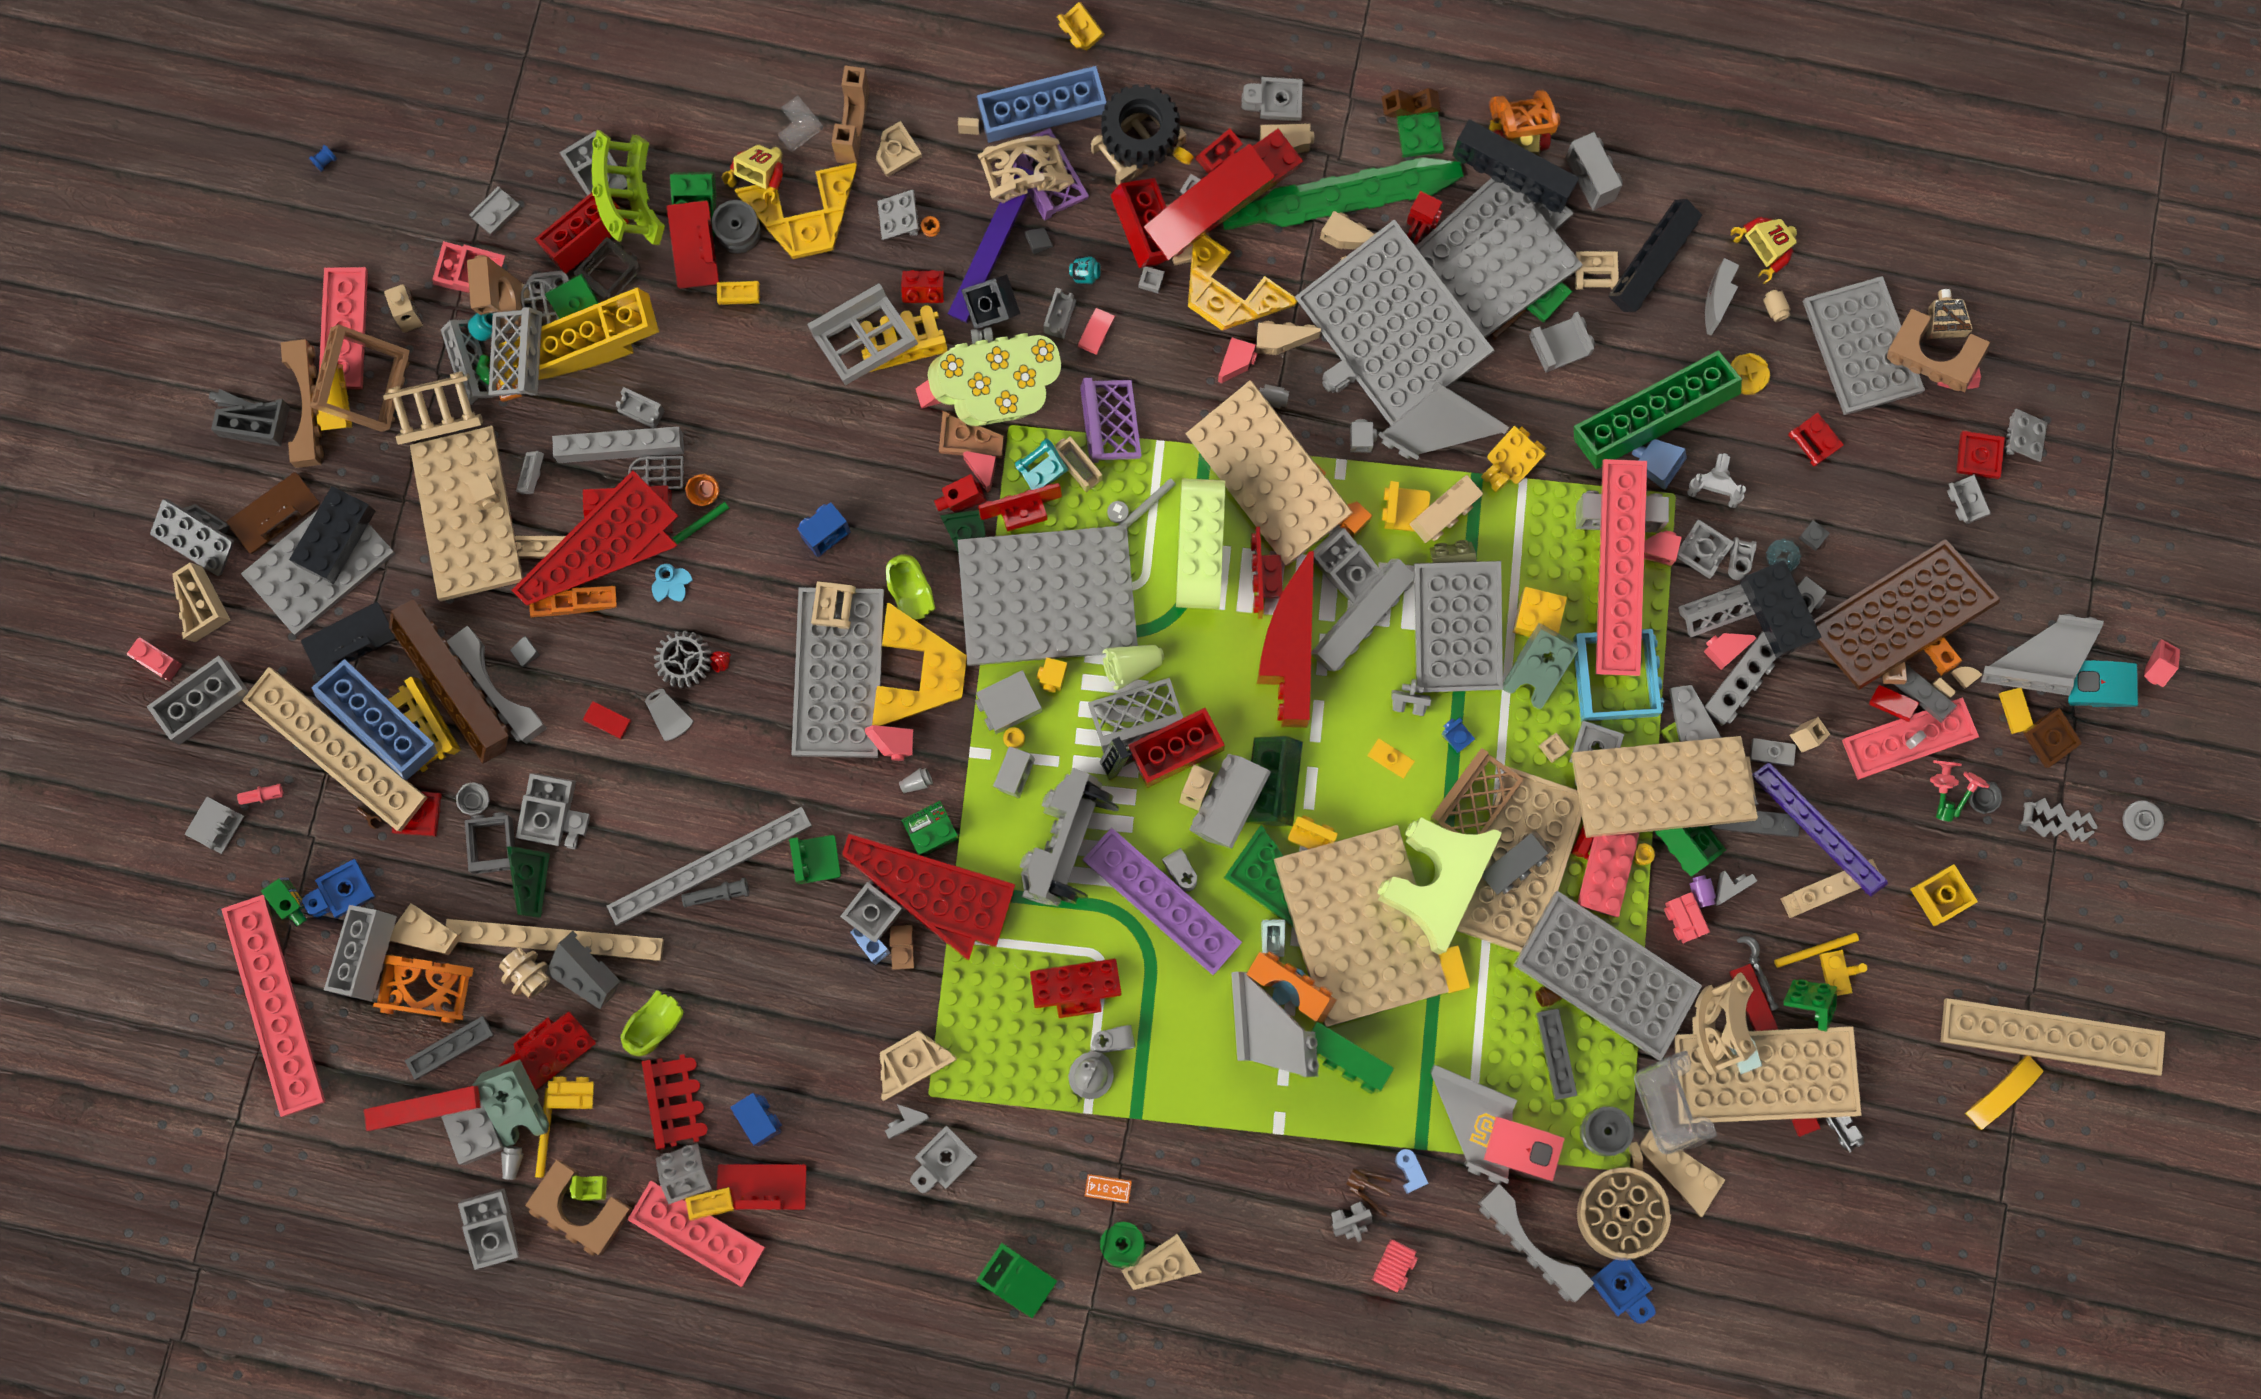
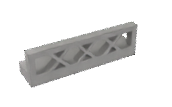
M449 320L441 329V333L454 373L462 371L463 374L469 373L470 375L467 381H463L470 405L478 398H493L494 396L488 395L489 385L478 377L471 366L472 363L478 365L479 358L483 353L479 341L470 332L467 337L460 330V326H467L468 329L469 320ZM466 344L474 348V355L466 350ZM478 382L485 385L486 392L479 391Z
M1741 584L1678 607L1679 614L1686 620L1687 631L1690 637L1755 614ZM1735 606H1743L1738 613H1731ZM1715 613H1723L1719 620H1711ZM1704 620L1700 627L1693 629V621Z

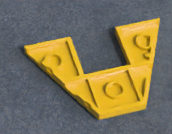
M856 163L815 171L824 209L787 218L783 216L778 190L775 191L778 201L774 206L771 203L772 197L768 199L767 203L763 199V193L769 190L770 187L765 189L758 185L735 189V192L743 202H746L753 208L758 220L792 259L834 250L857 166Z
M1207 235L1193 243L1188 307L1223 331L1296 305L1297 300L1294 296L1265 276L1247 299L1243 300L1212 278L1231 252Z
M887 603L882 646L923 651L924 656L919 691L883 686L876 687L872 725L877 726L896 722L928 709L961 699L967 655L892 604Z

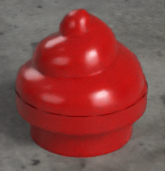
M722 651L712 653L710 657L712 669L716 672L727 670L731 654Z

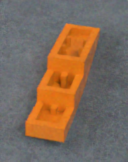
M615 586L572 588L570 591H564L529 605L530 617L567 615L617 608Z

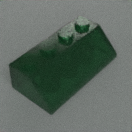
M1288 736L1254 738L1251 762L1268 769L1271 773L1246 823L1277 827L1293 826L1303 741Z

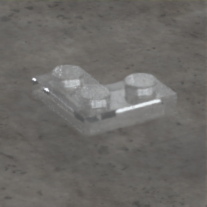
M798 95L781 107L782 111L792 121V124L781 131L778 137L790 152L823 129V125Z

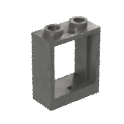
M502 812L494 813L493 817L484 818V815L471 816V820H465L468 871L470 873L482 874L510 870L509 857L478 862L476 828L505 825L507 847H515L512 817Z

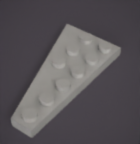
M1692 685L1669 689L1679 742L1721 738ZM1754 797L1755 806H1757L1758 802Z

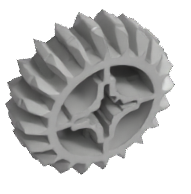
M675 631V638H672L670 634L667 635L669 641L666 643L664 640H661L660 643L663 645V648H656L660 655H654V659L659 661L654 664L656 669H660L657 672L658 675H664L663 681L668 682L670 680V685L673 687L677 682L679 688H683L684 682H686L688 687H691V681L693 680L696 684H699L700 682L697 678L701 676L705 679L706 676L703 671H710V667L706 665L712 663V660L707 658L712 654L710 650H706L709 645L707 642L702 643L704 639L701 636L696 638L694 632L689 637L687 631H683L682 636H680L678 631ZM683 644L693 645L699 652H687ZM676 647L675 654L667 660L670 651ZM682 653L686 657L684 660V665L680 662V660H682ZM699 659L697 667L690 672L691 665L698 662ZM668 667H680L683 675L670 672Z

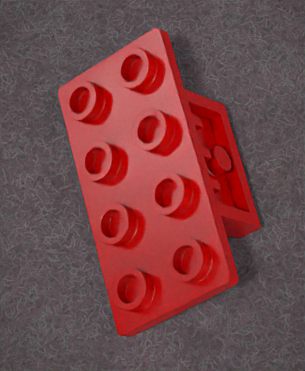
M699 201L668 205L667 213L678 288L716 285L719 282L709 202Z
M1256 527L1255 533H1251V551H1255V554H1252L1251 565L1252 572H1256V575H1253L1252 589L1253 593L1257 592V596H1254L1253 611L1258 613V619H1262L1264 611L1263 599L1280 598L1283 592L1281 555H1261L1260 527Z
M1116 959L1030 972L1034 1007L1043 1008L1057 1005L1058 1018L1102 1012L1100 999L1122 995Z
M571 1012L565 1013L554 1023L547 1017L513 1044L515 1053L503 1061L499 1067L520 1059L536 1091L595 1045L596 1042Z
M719 1164L717 1169V1190L729 1187L734 1209L804 1210L806 1208L807 1166L803 1164Z

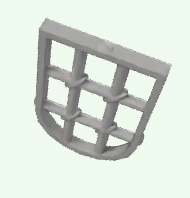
M541 279L528 281L521 291L523 308H526L525 302L531 301L533 309L536 310V300L543 299L545 311L542 317H546L547 324L551 323L550 318L552 315H556L557 320H559L556 312H548L546 301L548 299L545 296L543 283L550 290L553 289L552 286ZM535 281L540 282L541 296L534 297L531 283ZM529 286L530 298L524 299V291Z
M683 456L641 457L633 461L629 467L628 474L632 470L646 469V476L641 478L648 485L651 480H663V485H667L669 480H680V486L668 487L670 490L683 489ZM664 459V465L649 466V460ZM667 459H681V465L667 466ZM646 460V465L634 466L639 461ZM651 469H663V476L649 477V471ZM681 469L680 477H667V470Z

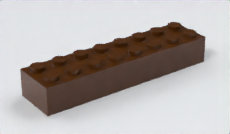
M412 599L391 610L389 629L482 764L505 752L509 735L506 726L498 722L495 710L491 706H487L483 693L479 689L476 690L470 674L462 670L459 658L451 654L447 641L444 638H440L434 622H429L421 604L418 605Z

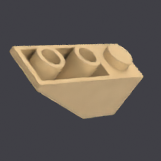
M1334 211L1322 229L1320 239L1337 249L1355 250L1376 233L1370 232L1361 223L1356 224L1349 220L1347 215Z
M1272 321L1258 323L1256 353L1280 354L1318 339L1321 328H1316L1315 325L1296 326L1293 323L1280 325Z

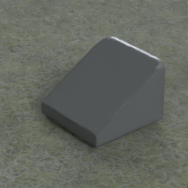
M1045 228L1025 232L1033 254L1053 247Z
M524 636L510 650L522 667L540 656L527 636Z

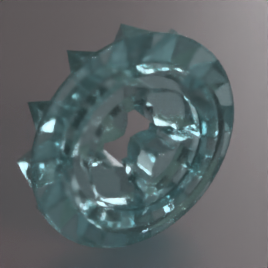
M1785 538L1774 541L1767 550V561L1770 566L1785 560L1789 570L1792 571L1800 562L1799 547L1793 541L1786 540ZM1781 550H1783V552H1791L1787 556L1788 560H1786L1785 558L1777 559L1781 554Z

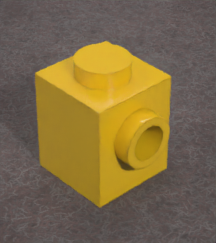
M1046 657L1044 667L1040 666L1037 675L1043 690L1055 693L1056 690L1061 691L1067 671V663Z

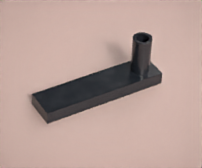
M1120 737L1111 740L1099 762L1108 779L1111 780L1118 776L1122 767L1135 761L1130 750L1127 751Z

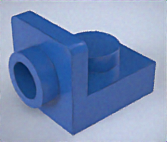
M1452 718L1443 726L1445 730L1442 732V735L1453 749L1459 753L1471 744L1475 738L1462 724L1463 720L1461 718H1458L1456 721Z

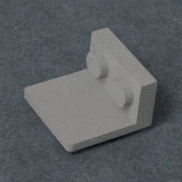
M698 1143L687 1145L682 1149L665 1153L656 1158L660 1185L668 1204L711 1189L709 1179L703 1167Z

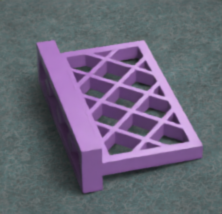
M1050 128L1040 133H1037L1033 136H1030L1035 137L1049 135L1050 137L1055 138ZM1059 144L1057 146L1065 169L1072 175L1074 183L1068 186L1066 194L1055 191H1038L1037 188L1030 189L1029 195L1044 221L1051 218L1052 214L1082 202L1089 197ZM1022 153L1014 162L1013 167L1016 168L1017 165L1034 171L1031 166L1032 162L1038 161ZM1070 187L1078 189L1081 195L1078 197L1068 195ZM1052 195L1064 198L1063 203L1054 206L1051 201Z
M1084 378L1080 390L1089 459L1092 463H1098L1099 460L1140 459L1141 448L1132 380L1092 381V378ZM1103 387L1109 393L1102 398L1096 393V388ZM1118 387H1127L1128 394L1124 398L1115 391ZM1111 394L1120 401L1116 407H1113L1106 401ZM1102 404L1111 410L1106 417L1098 410ZM1122 404L1130 409V413L1127 416L1117 410ZM1113 413L1123 420L1118 426L1108 420ZM1104 423L1113 429L1109 436L1101 431V426ZM1124 423L1132 427V433L1129 436L1120 429ZM1116 432L1125 439L1120 446L1111 439ZM1107 442L1116 449L1113 453H1104L1103 446ZM1129 442L1135 447V452L1128 453L1122 447Z

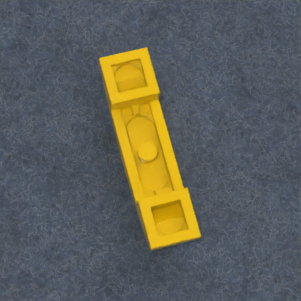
M2025 1056L2012 1068L2013 1071L1965 1113L1980 1130L2007 1110L2044 1072L2030 1056Z

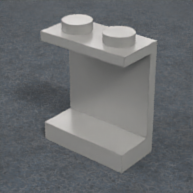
M1575 312L1571 319L1541 330L1540 326L1532 329L1529 337L1545 373L1592 355L1595 349V341L1591 335H1588L1586 321L1583 317H1580L1578 312Z

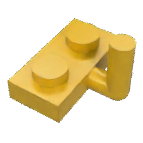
M1843 950L1819 955L1825 982L1829 985L1837 986V996L1852 993L1849 976L1867 971V965L1863 963L1846 967Z

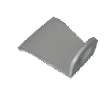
M662 688L655 690L645 699V703L664 741L679 737L694 722ZM660 693L656 698L650 700L654 695Z

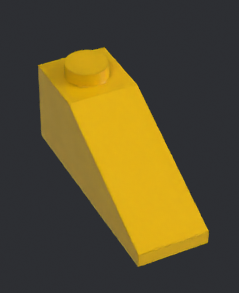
M337 364L327 403L350 411L343 364ZM318 410L317 423L321 430L352 427L351 421Z

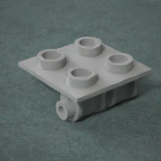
M914 190L878 201L882 240L910 232L912 236L918 234L920 229L918 227Z
M2015 409V413H2012V416L2009 418L2010 423L2007 429L2009 433L2006 435L2008 440H2006V446L2004 447L2006 454L2013 455L2015 452H2018L2041 462L2048 422Z
M206 797L185 835L223 854L244 816Z

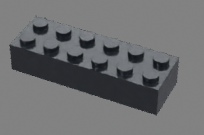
M1470 119L1458 137L1452 155L1458 162L1462 164L1467 163L1475 171L1491 176L1494 181L1504 183L1514 192H1521L1528 196L1531 201L1540 202L1548 210L1560 214L1579 180V177Z

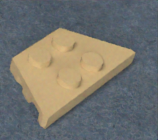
M917 1031L881 1051L882 1100L886 1101L958 1060L957 1057L921 1031Z

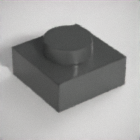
M1813 520L1799 536V539L1816 551L1830 533Z

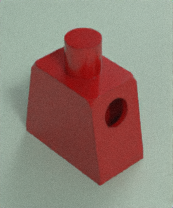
M970 474L943 487L942 492L944 496L934 500V503L939 512L950 508L954 513H958L982 504L987 500L980 482Z

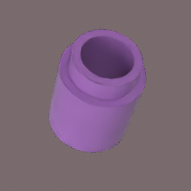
M1705 875L1693 878V882L1689 884L1699 908L1715 905L1714 899H1716L1711 878L1706 879Z

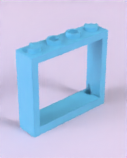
M1642 629L1641 640H1643L1650 702V709L1593 713L1586 644L1597 643V632L1579 633L1573 637V642L1577 644L1579 649L1574 658L1581 722L1583 720L1599 721L1658 717L1662 713L1664 699L1660 698L1659 689H1662V679L1658 677L1657 669L1660 667L1659 656L1655 654L1658 642L1656 636L1653 635V629Z

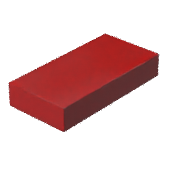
M1879 685L1869 705L1910 722L1919 702Z
M592 701L583 718L584 722L621 740L631 723L630 719Z

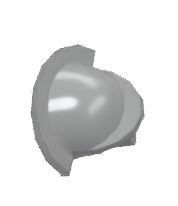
M1084 1053L1074 1061L1068 1075L1069 1084L1073 1092L1082 1098H1099L1106 1094L1112 1085L1114 1077L1113 1067L1103 1053Z

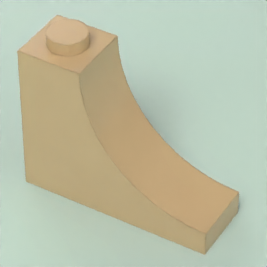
M1310 124L1260 126V140L1279 128L1297 153L1309 151L1310 144H1314V131H1310Z

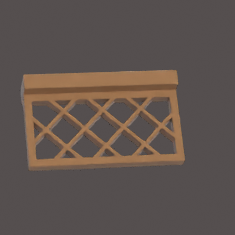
M1481 748L1433 813L1431 821L1455 833H1459L1456 830L1461 829V833L1464 834V829L1476 827L1477 834H1483L1494 822L1524 779ZM1488 762L1497 766L1498 774L1485 775L1484 768ZM1511 776L1517 780L1513 787L1503 789L1502 777ZM1499 778L1501 789L1488 791L1486 780ZM1484 780L1485 792L1473 793L1472 784L1474 781ZM1510 791L1505 797L1504 792ZM1501 793L1503 801L1500 805L1491 806L1489 794ZM1486 795L1488 806L1476 808L1474 797ZM1471 797L1473 809L1460 811V800ZM1489 810L1490 819L1488 822L1478 823L1476 812ZM1474 812L1476 824L1463 825L1461 814ZM1459 815L1460 826L1450 827L1445 823L1449 816ZM1479 826H1484L1483 829L1480 831Z

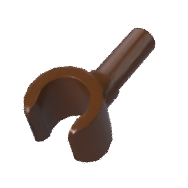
M360 806L356 808V811L368 820L371 828L377 829L372 825L374 819H378L383 823L380 817L372 816Z

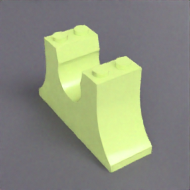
M1423 818L1413 821L1405 832V835L1408 836L1406 842L1416 851L1423 852L1432 859L1435 865V877L1429 886L1424 887L1416 886L1406 879L1391 877L1381 883L1377 894H1380L1378 900L1403 912L1414 920L1426 934L1431 951L1437 954L1446 952L1502 833L1493 829L1483 834L1466 835L1446 830Z

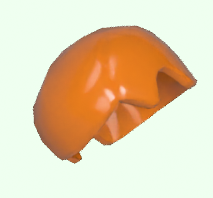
M698 474L688 480L685 492L686 497L691 503L698 506H706L717 499L720 488L713 476Z

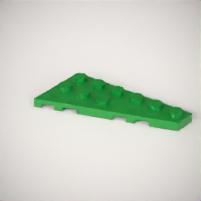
M1260 825L1228 870L1224 879L1294 928L1274 863V859L1283 857V854L1266 833L1264 827Z

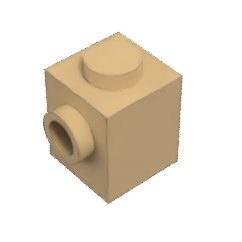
M486 472L466 481L476 504L481 510L492 508L496 503L500 502L498 494L501 491L496 481L492 482Z
M1819 717L1802 723L1790 734V737L1800 751L1804 752L1819 746L1830 733Z

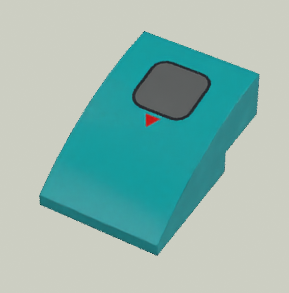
M2084 661L2074 680L2073 689L2069 696V706H2138L2137 664L2114 661Z

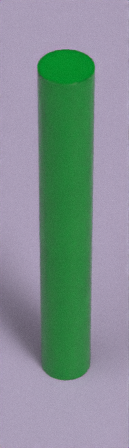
M723 502L673 537L674 541L679 544L727 511L729 507L726 502Z

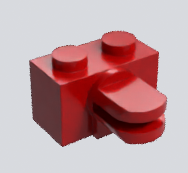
M1229 128L1195 159L1209 174L1217 166H1220L1235 154L1234 152L1243 143Z
M1422 191L1419 192L1412 205L1406 221L1408 225L1412 226L1407 234L1410 240L1416 229L1419 230L1413 241V244L1416 246L1423 233L1429 234L1432 228L1435 229L1438 226L1443 210H1441L1443 202Z

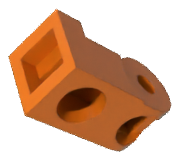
M1945 638L1924 649L1937 666L1936 670L1941 676L1955 669L1962 661Z

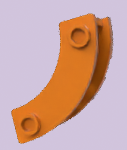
M1544 90L1536 91L1533 99L1508 102L1504 96L1492 97L1489 102L1493 122L1500 120L1507 140L1545 133L1553 134L1556 133L1557 127L1561 122L1559 113L1555 112L1553 103L1548 93ZM1542 118L1546 119L1548 123L1542 124Z
M385 955L377 1003L373 1004V1007L381 1008L380 1012L393 1014L394 1010L442 1017L441 1022L454 1023L455 1019L463 1020L464 1016L462 1014L469 977H472L473 968L436 962L432 966L433 961ZM411 970L413 973L412 977L403 980V977H408L406 972ZM422 970H426L428 983L438 990L428 998L417 1002L410 995L405 985L416 981L421 975ZM436 974H440L442 976L441 980L438 981L444 983L442 986L438 985L434 981V976ZM460 976L458 991L455 992L451 988ZM393 986H397L398 990L392 991ZM447 993L456 996L453 1012L445 1011L442 1008V1004L445 1002L452 1004L450 999L444 997ZM396 995V1000L390 1003L391 996ZM405 1000V1002H406L410 1007H403V1006H400V1005H401L402 1002ZM433 1004L436 1011L424 1010L423 1008Z

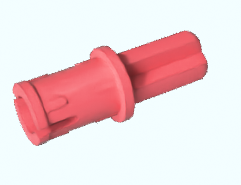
M281 784L262 788L258 786L257 790L237 794V798L241 805L257 801L264 803V801L283 797V789Z

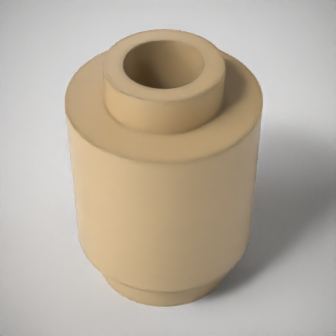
M1776 289L1766 294V298L1763 301L1771 319H1774L1775 322H1780L1791 315L1789 312L1791 309L1783 291L1778 292Z

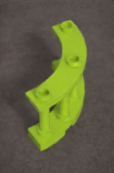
M597 130L592 142V194L595 197L596 205L605 227L620 242L625 232L643 234L653 245H660L665 225L660 222L654 211L649 209L647 205L649 197L646 183L642 182V171L646 170L649 143L639 135H632L629 143L611 141V138L601 130ZM609 149L628 151L627 166L607 165ZM607 173L625 175L627 177L628 190L609 188ZM611 197L628 198L632 211L616 209ZM623 218L634 219L637 225L626 224L627 222Z

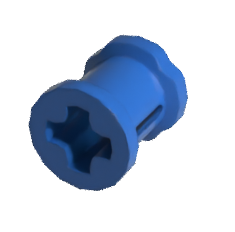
M325 144L322 146L323 149L315 156L309 157L311 162L321 172L324 171L323 168L332 160H337L336 156Z

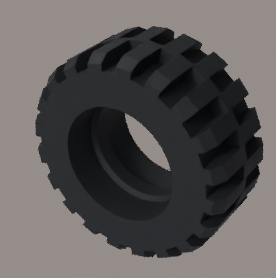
M1133 84L1130 89L1127 86L1121 88V93L1115 92L1111 96V101L1108 100L1106 102L1105 110L1102 111L1101 134L1103 144L1106 145L1110 155L1114 154L1116 161L1119 163L1124 161L1125 166L1131 167L1133 164L1136 165V168L1143 169V165H1148V168L1155 166L1157 161L1158 163L1164 162L1165 155L1170 156L1173 153L1180 134V115L1177 112L1175 102H1171V97L1167 93L1163 95L1162 89L1158 87L1155 90L1151 89V85L1145 84L1144 87H1139V84ZM1144 113L1154 117L1159 122L1160 130L1148 139L1138 140L1126 135L1121 129V124L1130 115Z

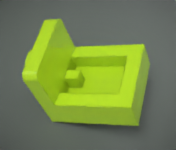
M573 1176L572 1183L570 1184L571 1198L581 1201L606 1200L607 1177Z

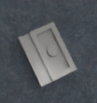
M498 186L469 216L493 237L521 207Z

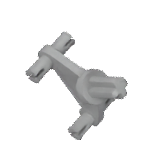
M1723 453L1717 456L1715 468L1711 472L1701 476L1699 473L1691 480L1688 495L1691 496L1692 494V497H1694L1703 488L1730 496L1731 500L1728 505L1730 508L1732 505L1733 508H1736L1737 504L1741 503L1744 499L1746 487L1744 485L1742 488L1741 485L1737 486L1729 477L1728 465L1730 457Z

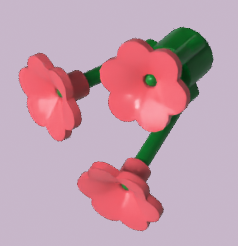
M1933 760V763L1942 766V774H1936L1930 778V782L1934 783V786L1939 787L1940 802L1936 818L1952 822L1954 816H1960L1963 806L1978 786L1989 788L1990 785L1975 774L1964 772L1963 775L1970 783L1967 786V792L1958 807L1955 808V803L1945 799L1948 788H1953L1959 784V780L1951 775V768L1962 766V764Z

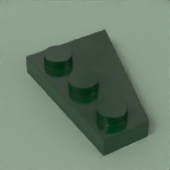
M979 510L940 515L957 551L958 540L986 537L984 521L980 518Z
M509 846L507 851L517 915L541 918L550 853Z

